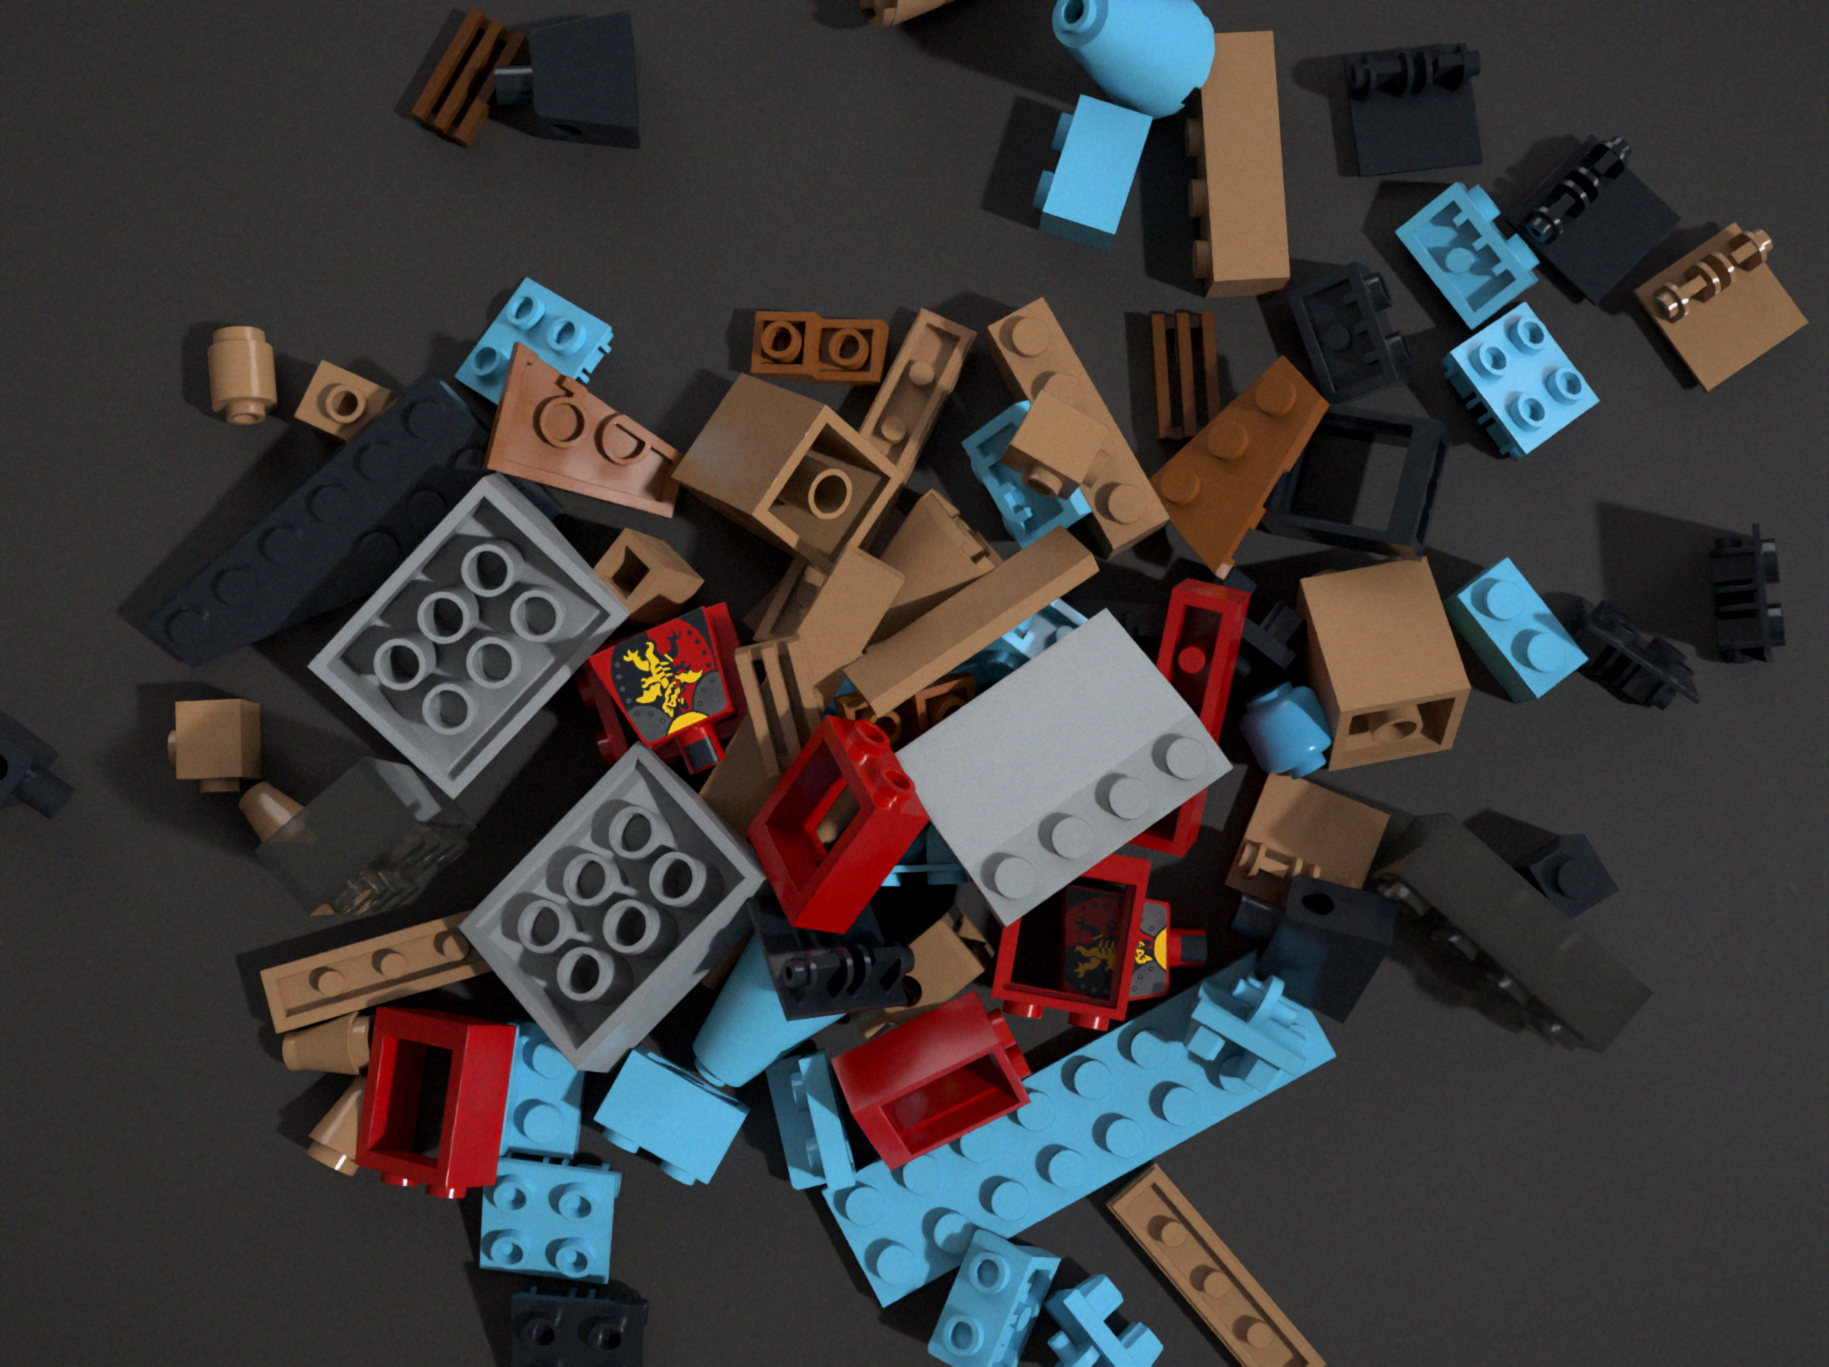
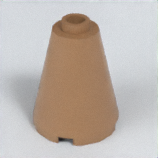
M933 488L920 497L879 557L880 561L905 574V582L862 650L859 658L1004 562L980 532L977 531L975 533L962 520L964 515Z

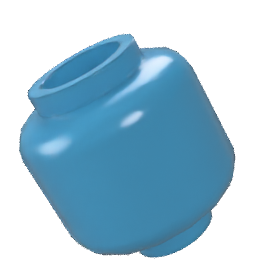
M1285 680L1256 694L1244 703L1248 712L1241 718L1239 729L1263 771L1269 774L1288 771L1292 780H1295L1317 770L1326 763L1322 752L1331 745L1333 737L1326 713L1311 688L1306 686L1293 687L1289 680Z

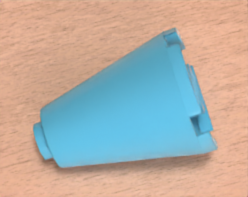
M1058 0L1053 11L1052 25L1057 39L1117 106L1152 116V120L1172 115L1185 106L1181 102L1189 95L1193 88L1201 89L1209 76L1215 55L1214 28L1209 18L1203 15L1193 0Z
M754 930L693 1042V1050L697 1056L694 1060L695 1067L706 1080L715 1086L723 1087L725 1084H728L732 1087H740L846 1014L786 1021Z

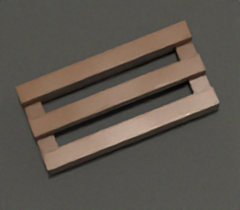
M801 634L735 649V661L768 778L780 776L781 770L789 769L803 749L777 655L789 653L811 736L823 721ZM763 659L788 752L778 754L754 660Z

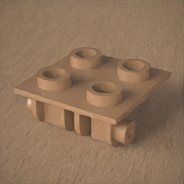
M1736 222L1633 291L1705 393L1809 323L1765 263L1767 252L1773 247L1768 234L1761 229H1756L1753 232L1748 230L1742 231Z
M1287 772L1268 773L1224 885L1273 904L1277 903L1289 879L1299 874L1361 890L1390 815L1304 779L1292 780Z

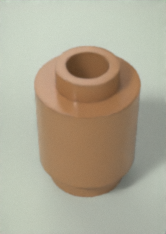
M232 326L215 331L213 333V345L207 349L212 410L218 414L225 415L226 421L232 424L251 425L263 422L266 419L265 414L274 411L278 407L273 347L266 343L265 332L255 327Z

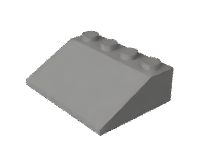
M497 472L481 478L307 667L454 800L631 612L550 520L504 476Z
M1107 608L895 753L902 769L915 784V792L930 817L929 823L1001 927L1009 926L1233 769V766L1194 711Z
M638 740L463 920L458 928L575 1070L610 1073L753 927L745 903L746 900L749 898L776 896L754 847L663 760Z

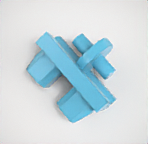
M1270 975L1261 987L1257 988L1239 978L1231 993L1203 977L1193 993L1191 1017L1184 1034L1183 1045L1186 1049L1205 1060L1214 1061L1226 1040L1234 1041L1247 1049L1237 1064L1236 1074L1243 1082L1262 1093H1267L1285 1072L1296 1077L1306 1062V1057L1301 1054L1305 1043V1036L1290 1028L1298 1011L1279 1001L1285 985L1283 980Z
M1104 1274L1092 1275L1073 1289L1055 1290L1042 1304L1062 1328L1061 1331L1057 1332L1048 1341V1345L1060 1358V1361L1054 1367H1151L1163 1350V1345L1152 1331L1141 1322H1132L1117 1337L1104 1323V1320L1124 1300L1119 1290Z

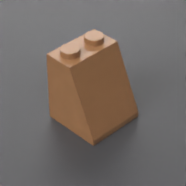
M741 373L671 478L714 511L827 577L847 542L856 547L860 545L906 474L826 404Z
M1426 556L1422 557L1421 562L1409 559L1403 560L1401 558H1387L1369 567L1347 571L1327 569L1317 572L1309 578L1300 579L1295 613L1306 621L1299 636L1309 686L1316 694L1326 713L1333 737L1331 745L1323 751L1327 771L1451 749L1471 687Z

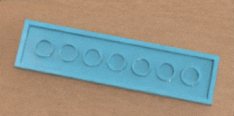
M1257 948L1204 978L1231 993L1239 978L1260 988L1264 982L1257 979L1253 973ZM1202 979L1021 1079L1031 1103L892 1171L889 1170L881 1156L856 1169L855 1186L829 1192L826 1185L822 1188L821 1192L884 1308L960 1266L977 1230H986L1007 1240L1336 1057L1310 1007L1282 992L1279 1001L1298 1011L1290 1028L1305 1036V1043L1301 1054L1306 1057V1062L1296 1077L1285 1072L1267 1093H1262L1246 1084L1236 1074L1237 1064L1247 1049L1234 1041L1227 1039L1214 1061L1203 1059L1186 1049L1183 1045L1184 1034L1191 1017L1193 993Z

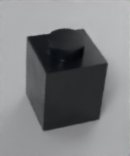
M1585 834L1559 835L1507 867L1540 922L1565 924L1619 891Z

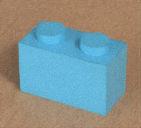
M1082 94L1080 95L1074 115L1062 112L1051 149L1062 153L1055 173L1043 170L1032 207L1043 210L1039 231L1109 253L1153 119L1152 116Z
M1508 557L1488 566L1442 601L1447 618L1515 704L1538 699L1589 660Z
M640 1044L630 1053L593 1120L606 1126L602 1133L603 1136L618 1147L632 1153H636L639 1147H642L660 1157L662 1161L659 1164V1168L672 1178L687 1185H693L696 1179L708 1185L752 1107Z

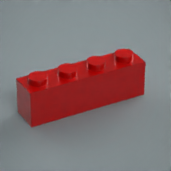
M1187 578L1173 587L1156 667L1194 711L1218 745L1251 592ZM1209 786L1127 843L1184 857L1198 837Z

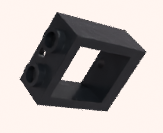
M1329 403L1330 406L1290 472L1281 474L1262 507L1266 511L1260 521L1273 535L1421 562L1452 441L1445 425L1441 420ZM1315 433L1408 448L1387 531L1294 515Z

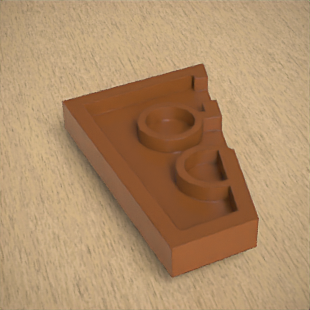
M519 341L513 343L482 468L656 516L672 518L680 484L671 476L685 455L627 415L620 414L592 395L582 384L570 376L560 373L537 357L538 354Z
M1284 355L1279 357L1149 479L1150 484L1170 517L1169 521L1210 570L1223 581L1235 563V560L1231 557L1249 528L1255 530L1266 509L1262 506L1282 473L1290 472L1330 406Z

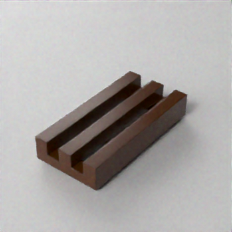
M472 7L414 105L411 114L415 120L470 148L497 101L495 66H517L530 44L526 35L517 30L514 32L508 30L502 22L494 18L491 21L484 16L483 12ZM481 33H483L484 36L482 37L477 48L475 49L470 60L468 61L466 67L464 68L459 79L454 85L452 91L447 97L441 110L439 111L438 115H435L436 110L438 109L440 103L442 102L447 91L452 85L458 72L460 71L465 60L470 54L472 48L477 42L479 36L481 35ZM499 42L506 45L460 126H455L452 124L467 96L473 91L481 77V72Z
M1214 311L1201 312L1200 315L1189 316V313H1176L1175 317H1164V314H1154L1149 319L1157 442L1191 441L1221 413ZM1198 330L1205 426H1197L1190 331ZM1165 332H1176L1182 427H1172Z

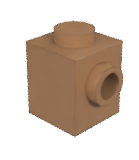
M321 360L294 417L313 431L343 444L397 396L389 389Z
M1041 389L1027 410L999 462L1021 474V481L1033 492L1047 498L1059 496L1067 501L1081 484L1091 489L1097 481L1110 457L1109 453L1100 448L1111 428Z
M627 527L593 568L596 574L631 612L624 621L632 626H638L640 622L658 626L673 620L704 582L665 541Z
M243 699L175 702L176 730H172L169 734L168 758L171 766L176 769L177 780L199 782L200 793L240 792V780L261 779L259 703Z

